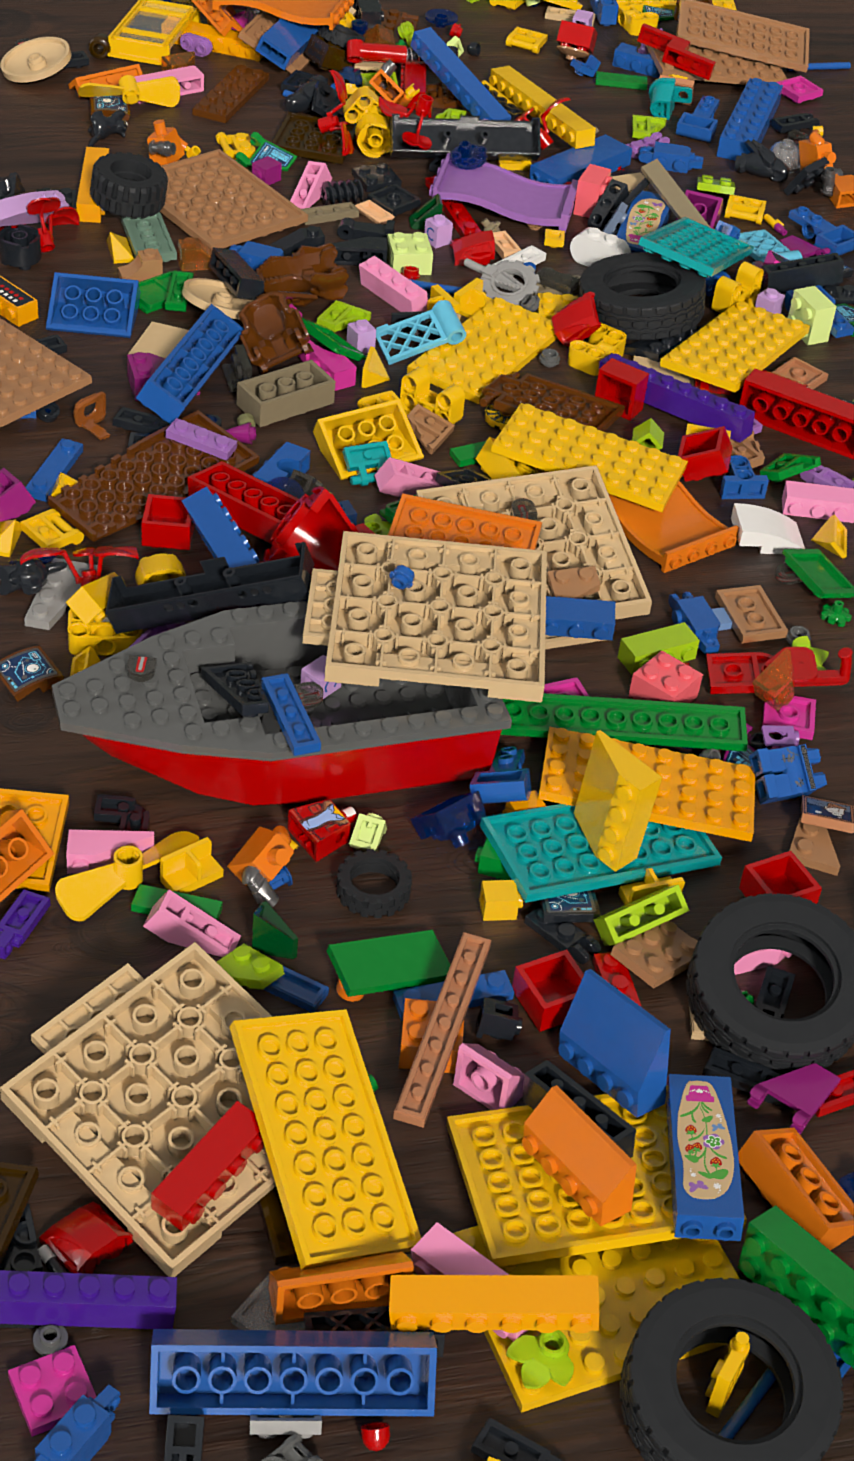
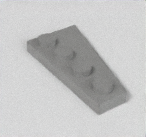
M53 558L51 563L66 562V560ZM72 561L79 576L82 575L81 571L89 569L88 563ZM68 564L63 570L48 575L47 583L36 593L24 618L25 626L50 630L64 615L68 606L66 602L81 588L80 584H76L75 577Z

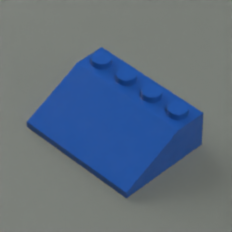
M55 272L46 330L131 338L140 300L139 281Z
M592 969L586 970L560 1029L559 1055L636 1118L665 1104L671 1029Z

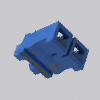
M806 744L770 750L768 748L757 749L749 755L755 779L760 778L755 781L760 805L802 797V795L808 796L826 786L825 774L823 772L813 773L811 766L820 762L819 749L807 748Z

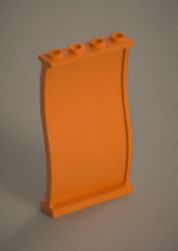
M212 0V10L219 11L224 5L248 6L295 23L329 25V30H333L336 25H339L344 15L349 12V9L353 7L354 0Z
M680 481L663 512L609 494L625 536L641 552L661 564V571L663 573L726 550L736 544L739 527L735 525L729 528L711 516L699 505Z

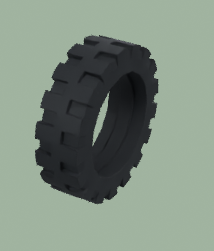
M341 24L336 25L333 30H329V25H320L318 35L343 48H347L348 40L360 39L363 42L365 40L363 35Z
M366 849V852H361V850L354 852V856H347L344 859V864L341 863L339 865L336 885L337 897H341V904L344 907L348 906L350 912L354 914L358 912L362 917L368 918V915L374 916V918H382V915L392 916L396 910L401 911L404 908V904L409 901L412 885L411 870L407 869L408 865L404 860H399V856L387 854L385 850L378 852L374 851V849ZM376 872L387 875L395 881L397 886L388 893L375 895L358 890L351 881L360 874Z

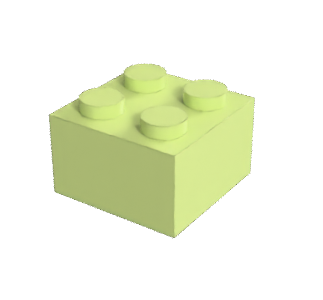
M396 232L388 234L387 260L389 266L400 274L405 266H415L419 268L420 275H431L433 251L427 233L415 232L413 234Z
M816 286L794 289L787 318L801 320L804 324L810 325L809 333L802 338L807 345L828 342L837 306Z

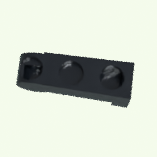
M614 179L610 181L592 210L588 220V227L598 228L600 231L603 230L611 218L610 213L629 194L627 184Z
M343 218L340 221L337 234L343 240L367 236L387 238L388 234H394L395 221L387 220L386 225L356 222L352 218Z

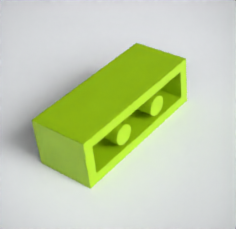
M683 622L621 638L618 659L633 676L634 672L661 651L666 652L681 662L696 659L700 640L687 624Z
M678 884L661 888L593 920L604 946L630 939L690 910Z

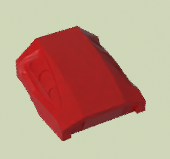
M492 230L456 238L450 243V246L453 248L455 266H464L466 258L481 265H488L495 258V239Z
M594 292L585 293L561 310H557L551 317L554 333L563 345L569 347L570 343L574 340L583 341V339L590 337L602 326L598 319Z
M91 1202L52 1225L39 1237V1242L42 1245H47L62 1265L71 1273L92 1274L96 1264L99 1265L103 1259L118 1257L122 1253L125 1244L128 1246L133 1242V1234L124 1231L99 1204Z

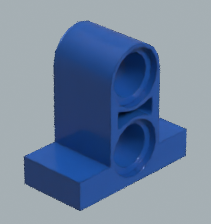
M733 455L730 459L726 476H723L719 494L721 499H765L769 479L767 475H754L750 462L746 457Z

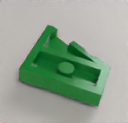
M784 453L761 469L760 475H767L771 482H779L820 466L821 460L819 456Z

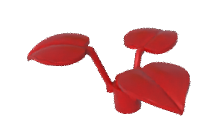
M330 70L329 72L334 78L337 95L341 103L330 112H327L326 117L319 118L318 126L321 133L341 130L342 156L354 153L352 137L346 127L347 124L352 123L347 121L339 122L338 117L332 114L346 104L345 99H348L347 88L341 74L335 70Z
M420 94L418 101L414 102L412 108L408 110L406 107L387 101L380 96L379 108L388 117H391L392 114H400L399 117L401 118L403 116L409 117L414 109L416 110V114L420 116L416 134L404 132L402 139L407 144L415 147L418 146L424 150L431 148L432 141L430 138L420 135V130L424 117L428 115V118H431L434 99L427 94Z
M563 97L554 101L540 115L545 129L540 128L541 150H544L554 142L548 134L550 130L547 127L545 117L553 107L562 102L571 101L570 98ZM534 108L527 109L513 121H529L526 116Z
M57 197L34 199L29 202L26 208L28 214H39L42 228L37 230L41 237V252H49L55 248L52 235L53 226L67 224L79 226L80 223L77 210L73 207L59 208L61 202ZM53 211H54L53 214H50V215L46 218V223H47V225H49V230H48V229L46 228V226H45V221H44L43 213H50V212H53ZM12 225L11 229L18 228V225ZM1 226L0 231L7 226Z
M100 546L76 550L73 552V557L89 556V569L81 571V576L77 573L66 550L59 549L58 547L29 550L21 556L20 565L34 558L62 555L75 577L76 584H80L82 587L101 578L104 557L117 555L139 560V554L134 546L114 548L113 546ZM94 556H95V557H99V558H98V565H97V573H96V569H94V562H93V557H94Z

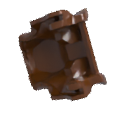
M332 243L318 247L301 246L298 252L292 253V256H270L256 269L257 274L264 281V291L266 293L272 291L305 293L310 291L324 299L338 300L343 299L348 291L346 281L349 278V274L346 268L338 266L334 262L338 252Z
M269 293L246 304L241 310L239 319L244 326V330L240 338L251 363L254 366H258L260 375L269 372V368L305 352V355L314 352L312 346L308 343L310 336L298 309L290 308L286 296L283 294Z

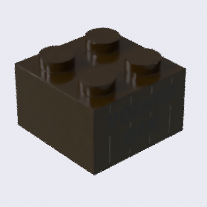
M311 35L305 54L310 57L311 62L319 64V68L326 71L333 69L340 72L343 67L353 66L354 63L347 61V48L335 45L321 36Z

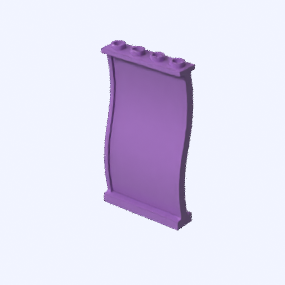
M451 153L447 154L446 159H442L437 176L434 177L433 185L431 184L429 196H432V198L439 194L441 200L469 202L527 224L558 226L559 230L566 233L575 205L578 180H572V183L569 185L543 183L525 178L487 162L471 159L451 158Z

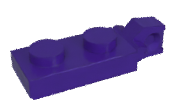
M27 890L21 892L0 921L1 959L5 960L12 952L13 947L19 948L26 941L50 907V898Z

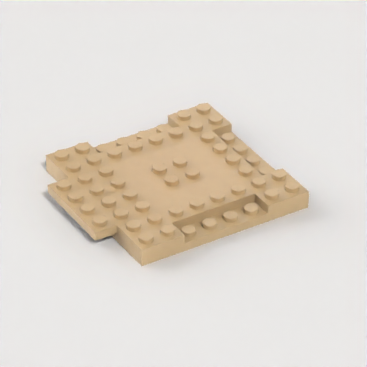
M597 465L416 490V496L515 517H520L518 507L524 506L528 519L542 522L536 550L547 551V572L595 566L601 583L600 590L592 595L585 596L584 599L615 601V619L650 614L651 597ZM546 576V596H552ZM545 635V649L603 640Z
M343 531L338 571L313 568L302 643L328 646L325 682L379 687L380 679L482 688L488 689V697L542 702L545 686L547 551ZM398 565L406 566L414 572L415 577L411 588L398 589L393 586L389 574Z
M196 942L146 979L127 963L31 1034V1041L44 1055L0 1087L3 1103L41 1143L46 1141L121 1220L127 1227V1232L133 1234V1240L168 1277L177 1276L222 1237V1231L276 1187L264 1147L258 1154L254 1152L247 1159V1165L239 1176H232L228 1180L224 1192L217 1200L211 1199L204 1207L205 1210L201 1218L193 1225L190 1223L183 1231H180L151 1209V1193L236 1101H239L254 1112L229 1026L234 1020L272 1017Z

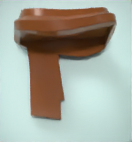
M101 391L79 400L74 408L75 424L78 427L87 429L100 440L110 437V434L104 428L96 424L104 420L106 416V394ZM95 403L94 410L89 415H84L85 407Z

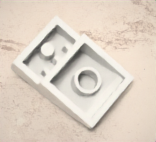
M734 503L731 520L733 526L737 525L739 527L737 535L739 546H758L760 554H783L784 549H805L797 523L789 517L769 508Z

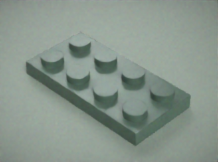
M160 212L154 216L149 215L147 218L138 217L137 219H131V217H121L122 226L135 258L138 255V251L152 248L158 249L163 262L177 260L176 249Z

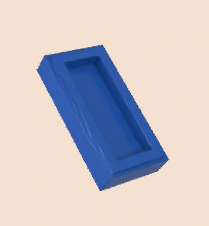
M283 966L284 975L263 989L311 1013H315L329 994V987Z

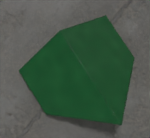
M436 194L409 217L412 229L425 230L427 218L442 214L443 204L439 194Z
M267 901L261 903L253 913L252 948L264 955L294 959L297 957L298 937Z

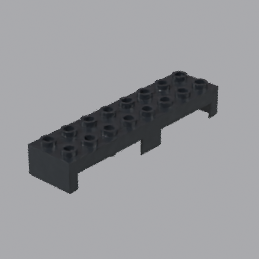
M392 114L390 119V157L446 159L447 154L451 153V158L537 161L541 155L540 118H532L531 121L479 120V116H461L460 119L424 118L420 135L426 136L432 141V146L429 150L409 145L402 139L404 132L416 134L420 118L399 117L400 114Z
M306 542L295 543L299 556L232 568L229 567L225 557L200 561L205 573L130 587L126 586L122 576L112 577L105 614L114 631L118 634L202 619L224 610L308 600L315 563Z

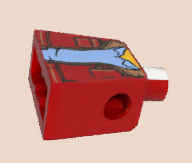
M328 799L296 807L288 812L289 832L315 862L349 841L350 824L357 821V814L353 807L350 806L339 810Z

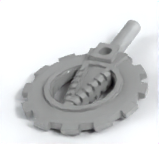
M468 258L464 261V266L482 274L480 279L484 280L483 292L489 298H503L509 303L519 305L528 294H537L539 286H537V283L540 282L539 275H535V269L531 265L526 266L522 261L509 262V260L500 261V264H488L486 267ZM510 274L520 276L524 280V285ZM497 287H500V288H502V289L504 288L505 290L508 289L509 291H512L513 293H505V292H502V291L498 290Z

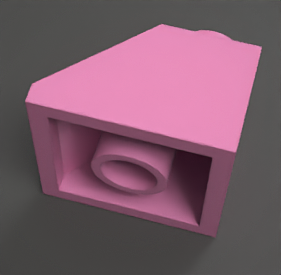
M462 1043L458 1049L453 1085L490 1110L511 1108L523 1096L524 1074L518 1068L509 1065L494 1052L486 1050L479 1044Z

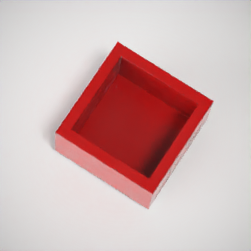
M561 20L556 41L559 45L577 48L593 54L598 32L591 26Z
M611 358L599 369L595 396L624 405V413L620 417L631 421L643 410L649 373Z
M725 426L682 436L678 456L688 461L683 473L685 482L699 481L705 477L720 476L728 472L733 447Z
M148 494L142 519V546L190 550L194 524L181 501L187 497Z
M788 851L745 865L739 889L745 897H754L757 894L779 893L805 898L817 904L822 887L792 851Z
M568 950L515 966L512 984L514 994L539 1032L563 1024L584 973Z

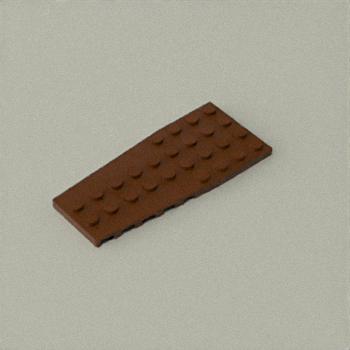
M197 410L181 418V420L238 441L237 449L227 461L166 438V429L170 426L168 425L128 447L127 453L123 456L117 454L112 457L110 464L106 466L100 464L95 468V473L88 477L82 475L74 486H64L61 488V494L56 497L48 496V505L52 509L57 510L63 518L79 529L91 541L95 542L142 521L148 494L189 497V476L221 461L244 472L259 464L260 456Z

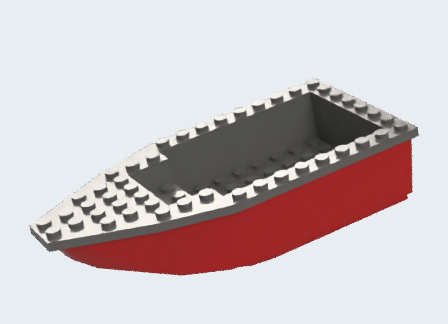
M308 601L224 610L149 637L52 685V695L61 731L82 734L88 741L112 757L197 794L248 805L308 803L473 779L475 772L490 770L502 729L511 728L512 719L503 699L488 697V689L380 679L379 687L341 683L339 689L320 702L314 700L302 703L321 741V751L293 756L270 704L268 713H260L256 717H244L201 678V670L203 667L252 662L253 670L257 673L256 679L260 680V683L263 677L288 673L299 697L308 696L309 694L300 689L301 669L322 655L327 657L328 646L302 643ZM138 657H147L144 672L135 671Z

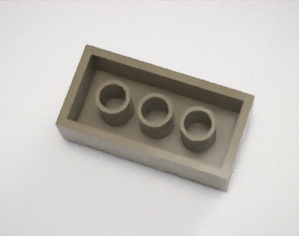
M313 360L237 383V406L245 413L253 415L255 423L259 427L334 403L335 380Z

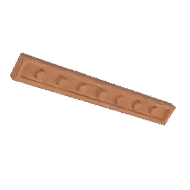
M463 932L395 1108L393 1119L424 1128L489 953L492 940Z

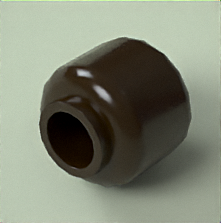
M98 33L92 37L89 42V51L93 57L104 59L111 52L108 35Z

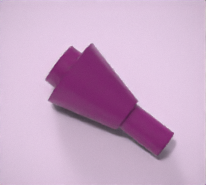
M251 422L225 430L241 443L252 445L253 440H256V427H252Z

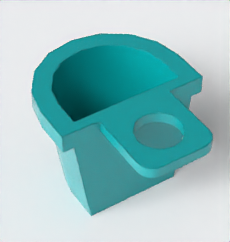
M659 78L655 80L649 89L650 111L652 115L670 120L675 102H692V88L675 86V78ZM684 91L688 94V97L681 98L679 93Z

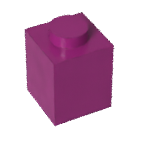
M267 156L252 163V173L266 184L271 185L281 181V162Z

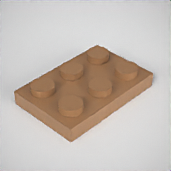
M761 585L716 590L715 599L721 608L724 607L730 617L732 628L741 643L786 638L788 629Z
M667 921L614 945L610 955L652 988H656L689 968L692 954L698 941L678 928L675 923Z

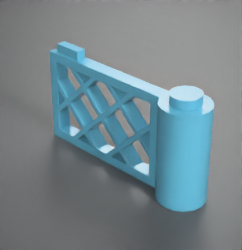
M766 230L740 233L738 240L754 246L750 256L758 262V267L761 269L765 265L764 261L769 250L790 261L803 259L799 250L790 251Z
M448 300L438 301L432 310L392 325L387 323L376 328V340L388 365L446 343L451 345L459 344L466 338L467 334ZM429 318L432 321L429 327L420 324L421 321ZM410 327L412 330L410 334L401 332L402 328ZM417 329L426 332L423 338L414 335ZM430 333L439 335L440 337L436 340L428 339ZM393 335L390 341L381 339V336ZM397 337L406 339L404 345L395 343ZM411 340L420 343L415 348L408 347ZM391 348L400 350L399 354L391 357L389 352Z

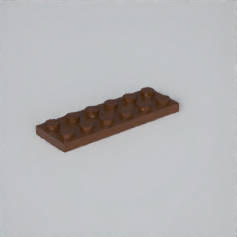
M237 65L192 108V115L227 123L269 80V73L263 72L261 69H251L245 65Z

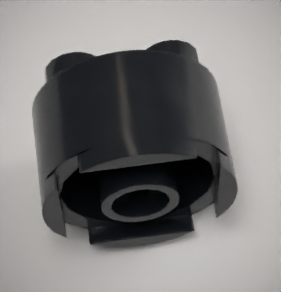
M20 224L18 228L11 229V226H7L0 231V258L3 265L19 267L20 270H29L32 265L41 260V237L35 227Z

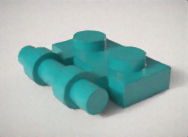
M387 441L344 447L342 451L348 472L357 470L358 473L357 476L350 477L351 485L360 484V486H367L371 482H377L375 474L386 460L391 457ZM376 467L377 472L367 474L366 469Z

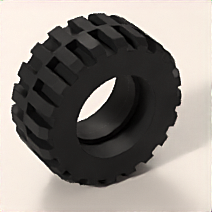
M129 152L109 153L106 156L100 157L93 165L90 195L97 206H100L104 211H109L110 214H117L124 218L131 217V219H137L138 217L147 218L149 215L154 216L165 205L168 176L159 163L153 162V159L145 158L143 155H134Z

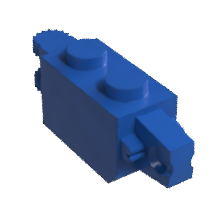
M656 141L655 147H641L638 159L642 163L648 164L658 159L667 171L687 173L692 168L702 169L704 159L692 153L691 148L688 146Z
M247 241L244 246L232 245L229 250H235L255 272L270 256H283L284 254L280 248Z
M684 592L682 599L676 594H670L668 600L672 609L673 623L676 625L685 622L700 640L698 648L705 655L718 653L720 644L717 635L721 623L703 596L693 597L690 592Z
M108 1385L95 1399L82 1395L35 1448V1461H90L107 1442L112 1432L111 1423L116 1417L113 1411L120 1404V1392L111 1385Z

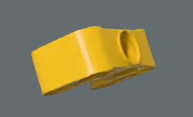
M616 0L619 5L617 22L630 35L639 36L643 23L657 28L659 15L654 12L642 13L643 0Z
M364 86L359 87L343 106L345 120L352 124L357 123L366 113L381 114L388 119H391V117L386 116L380 110L378 104L379 96ZM362 97H368L366 100H361ZM350 110H355L354 113H348Z
M745 261L738 269L736 281L726 276H721L715 286L712 310L723 313L736 302L742 301L747 303L749 298L756 300L760 292L764 270Z
M601 323L602 326L588 337V343L581 340H574L570 343L567 364L587 374L598 376L599 364L602 359L611 353L619 354L621 357L624 355L627 335L623 331Z
M417 367L402 378L400 400L410 411L419 404L452 424L462 419L465 393L459 385L452 384L439 394L431 391L430 374L424 367Z
M72 609L68 613V649L73 655H78L89 646L95 649L97 655H115L127 649L143 634V629L116 634L110 622H100L98 624L92 622L85 625Z

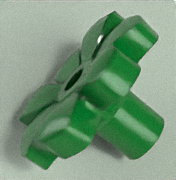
M836 600L832 606L828 604L823 606L820 617L832 625L836 622L838 627H843L846 622L851 621L852 615L849 614V609L843 608L844 603L842 601Z

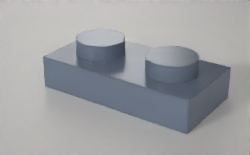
M624 202L620 203L602 232L615 235L618 230L616 228L617 224H622L628 215L625 213L628 207L627 204Z

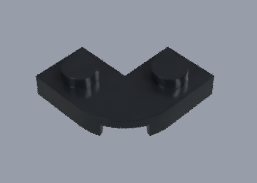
M98 794L94 810V821L120 823L119 831H149L150 814L149 810L146 811L143 807L136 804L135 798Z

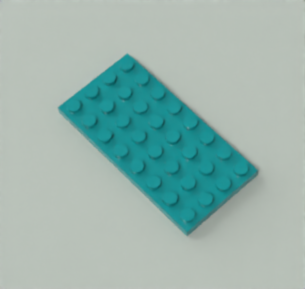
M683 217L642 236L638 245L643 246L644 251L661 254V258L664 260L677 261L681 267L689 270L693 268L698 271L699 275L707 278L749 256L754 249V246L687 217Z
M565 804L482 817L480 822L481 829L500 858L511 880H514L517 890L525 903L644 880L647 868H652L656 876L661 877L718 866L722 860V856L706 833L649 821L637 859L615 872L594 855L574 815L575 806Z

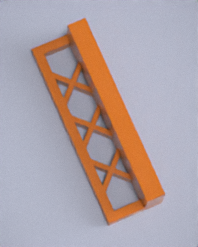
M191 0L224 37L232 27L238 32L243 29L224 6L219 11L212 10V0Z
M135 64L77 77L68 86L70 90L76 88L78 93L79 87L85 83L119 86L118 82L121 77L126 75L135 77L143 74L140 65Z

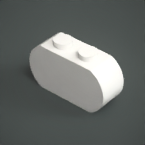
M588 227L572 239L570 244V251L574 260L587 267L607 257L631 253L630 247L625 240L592 227Z

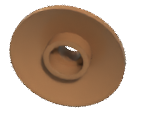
M557 45L556 47L561 53L566 55V60L572 61L573 58L589 56L588 52L562 45Z

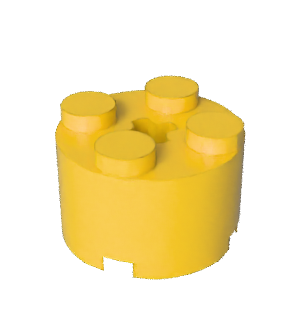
M364 114L355 128L358 147L368 157H381L382 154H387L390 151V121L381 114Z
M155 554L143 557L139 561L135 580L137 585L174 579L186 576L176 555Z

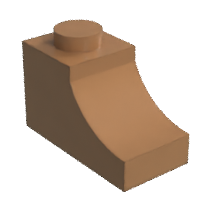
M147 248L140 250L132 262L118 267V276L120 279L138 280L141 282L163 274V259L158 249Z

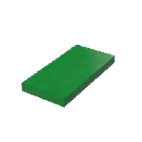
M433 930L330 944L327 949V954L348 997L444 982L451 966Z

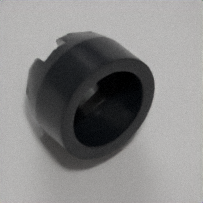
M469 43L467 52L471 56H479L481 51L480 43Z

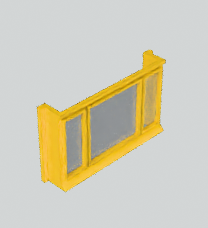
M138 0L108 36V42L111 46V52L108 53V56L168 67L170 65L171 47L191 21L201 23L200 10L197 7L193 8V6L160 0Z

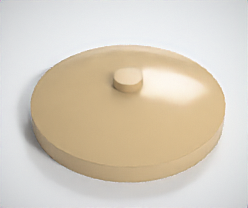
M40 37L28 40L12 48L4 55L0 66L4 77L10 81L19 83L33 82L47 78L63 69L70 61L72 53L69 44L64 39Z
M188 279L184 282L182 295L193 305L206 311L213 304L231 319L240 320L239 314L246 304L254 301L236 298L222 281L214 279Z

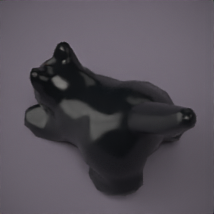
M99 110L91 115L90 121L92 125L89 127L88 132L93 138L89 142V147H93L99 140H103L112 134L118 133L125 137L128 124L123 120L125 116L123 110L115 111L109 117H105L102 111Z
M34 558L24 562L22 565H20V560L14 565H0V594L8 595L19 589H22L24 594L27 595L38 593L47 583L48 575L63 570L67 567V563L55 562L44 564L40 559Z

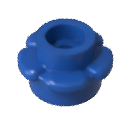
M398 565L394 571L390 572L389 577L392 580L393 586L398 589H405L413 586L412 582L415 575L410 568Z

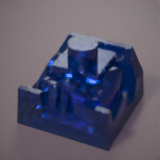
M479 791L451 797L410 820L421 839H426L430 836L434 840L438 839L439 841L451 839L454 848H458L470 842L466 832L475 828L476 825H480L482 817H486Z

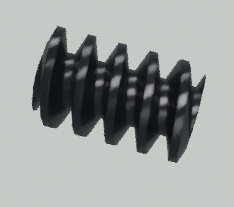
M347 179L346 182L344 180L339 182L334 180L331 183L325 181L321 190L324 206L327 205L328 201H330L331 205L335 204V200H337L338 204L342 203V199L345 202H349L352 199L353 204H356L357 198H359L361 203L363 202V187L359 179H354L353 181Z

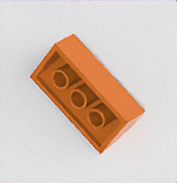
M23 809L6 811L0 816V902L54 855V852Z
M557 1085L552 1087L524 1122L522 1146L528 1155L533 1156L542 1165L545 1173L552 1176L561 1185L563 1191L581 1206L583 1212L588 1217H592L601 1227L632 1211L637 1164Z
M794 1127L754 1131L738 1151V1156L744 1173L759 1188L762 1197L772 1207L776 1205L829 1250L834 1249L854 1236L853 1201Z
M387 1252L376 1256L356 1258L303 1270L300 1267L292 1268L287 1266L270 1271L269 1295L275 1325L304 1321L305 1312L389 1306L391 1275H413V1261L403 1252Z

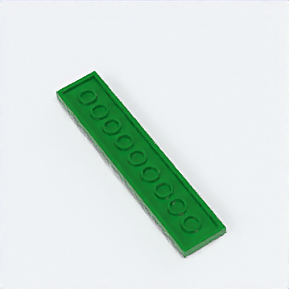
M543 693L542 702L503 699L512 719L511 728L502 729L501 735L547 738L549 727L579 733H590L594 736L597 731L601 730L610 738L643 745L715 748L717 750L746 751L748 746L745 707Z

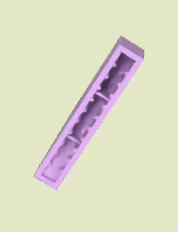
M58 190L30 192L0 200V227L41 223L39 214L30 215L26 209L29 202L34 199L57 197L61 202L59 208L69 207V205L65 201L64 195ZM53 211V212H50V213H43L44 221H45V222H46V218H47L50 214H53L54 211Z

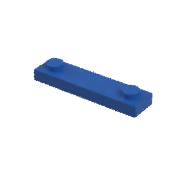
M69 439L60 440L25 487L34 499L47 502L60 472L68 473L82 454L83 444Z
M288 673L261 678V687L266 694L293 756L321 751V741Z
M506 971L481 974L468 1008L481 1006L484 997L500 1001L512 1000L514 990ZM444 982L394 991L393 1000L401 1021H403L405 998L437 1001Z

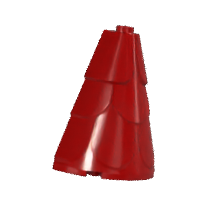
M322 486L315 487L311 491L313 492L312 495L304 494L283 517L269 540L272 542L271 550H265L263 562L299 556L295 543L306 542L315 563V569L338 571L343 531L358 532V530L349 520L334 495Z

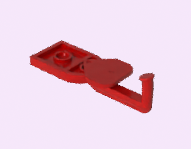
M785 647L774 656L762 652L706 654L710 694L764 693L772 691L779 686L845 685L850 680L853 651L848 647L839 650L838 657L841 659L840 670H817L815 654L807 647Z

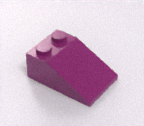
M686 189L685 195L708 225L715 229L722 212L723 198Z
M143 352L127 354V377L135 401H139L136 399L137 395L166 358Z
M5 468L0 470V522L27 513L32 508V505L36 503L21 481Z

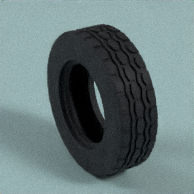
M634 252L619 254L593 263L582 273L579 283V298L585 293L594 292L599 322L623 331L627 335L626 340H657L682 334L700 322L705 311L706 279L699 275L697 270L693 268L690 270L685 269L679 265V262L674 260H664L661 258L662 255L658 253ZM647 294L656 296L637 297L629 295Z
M779 893L757 894L754 897L748 896L739 899L736 903L732 902L722 908L721 912H717L708 921V924L699 936L687 972L686 991L687 996H689L688 1003L691 1013L695 1016V1022L701 1031L704 1030L705 1037L714 1047L769 1067L770 1070L781 1075L815 1063L823 1068L832 1065L833 1061L839 1060L854 1043V930L838 915L830 912L831 910L798 896L794 897ZM775 949L791 953L808 963L819 976L825 991V1006L810 1016L798 1019H785L769 1015L756 1008L742 994L736 982L734 964L743 956L757 950Z
M734 1278L705 1279L702 1282L698 1280L683 1285L680 1290L676 1288L662 1298V1302L658 1301L648 1311L646 1318H643L623 1363L620 1376L622 1378L620 1381V1401L623 1402L621 1410L625 1425L629 1427L628 1433L635 1447L639 1448L640 1455L645 1461H821L832 1444L834 1436L837 1434L842 1418L840 1413L843 1411L844 1392L841 1391L843 1383L840 1368L837 1367V1359L831 1345L827 1344L825 1335L817 1324L810 1320L811 1317L798 1305L795 1306L791 1303L790 1299L777 1291H771L770 1288L754 1282L749 1283L746 1280ZM738 1332L748 1334L749 1351L769 1367L780 1386L784 1401V1414L781 1426L771 1434L754 1440H733L719 1436L706 1429L687 1410L678 1390L676 1370L677 1363L682 1356L704 1344H729L730 1340Z

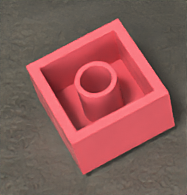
M589 164L578 180L573 214L586 218L590 217L592 210L613 179V177H610L611 169Z
M661 651L633 673L629 697L635 700L691 703L698 697L703 674L666 652Z

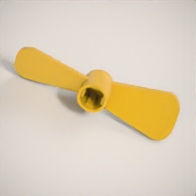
M126 75L120 78L119 86L85 83L78 90L81 97L122 95V99L126 104H135L140 100L174 107L180 100V85L173 76L137 82L135 77Z
M187 831L176 832L167 836L144 853L134 846L120 847L114 853V863L61 878L55 887L56 899L70 919L84 921L120 890L138 888L143 882V869L159 863L162 857L199 841V836Z

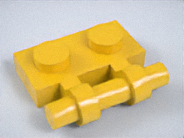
M738 1332L730 1340L728 1354L724 1360L719 1359L711 1375L713 1379L705 1393V1396L710 1398L706 1412L716 1418L720 1416L749 1353V1336L745 1332Z

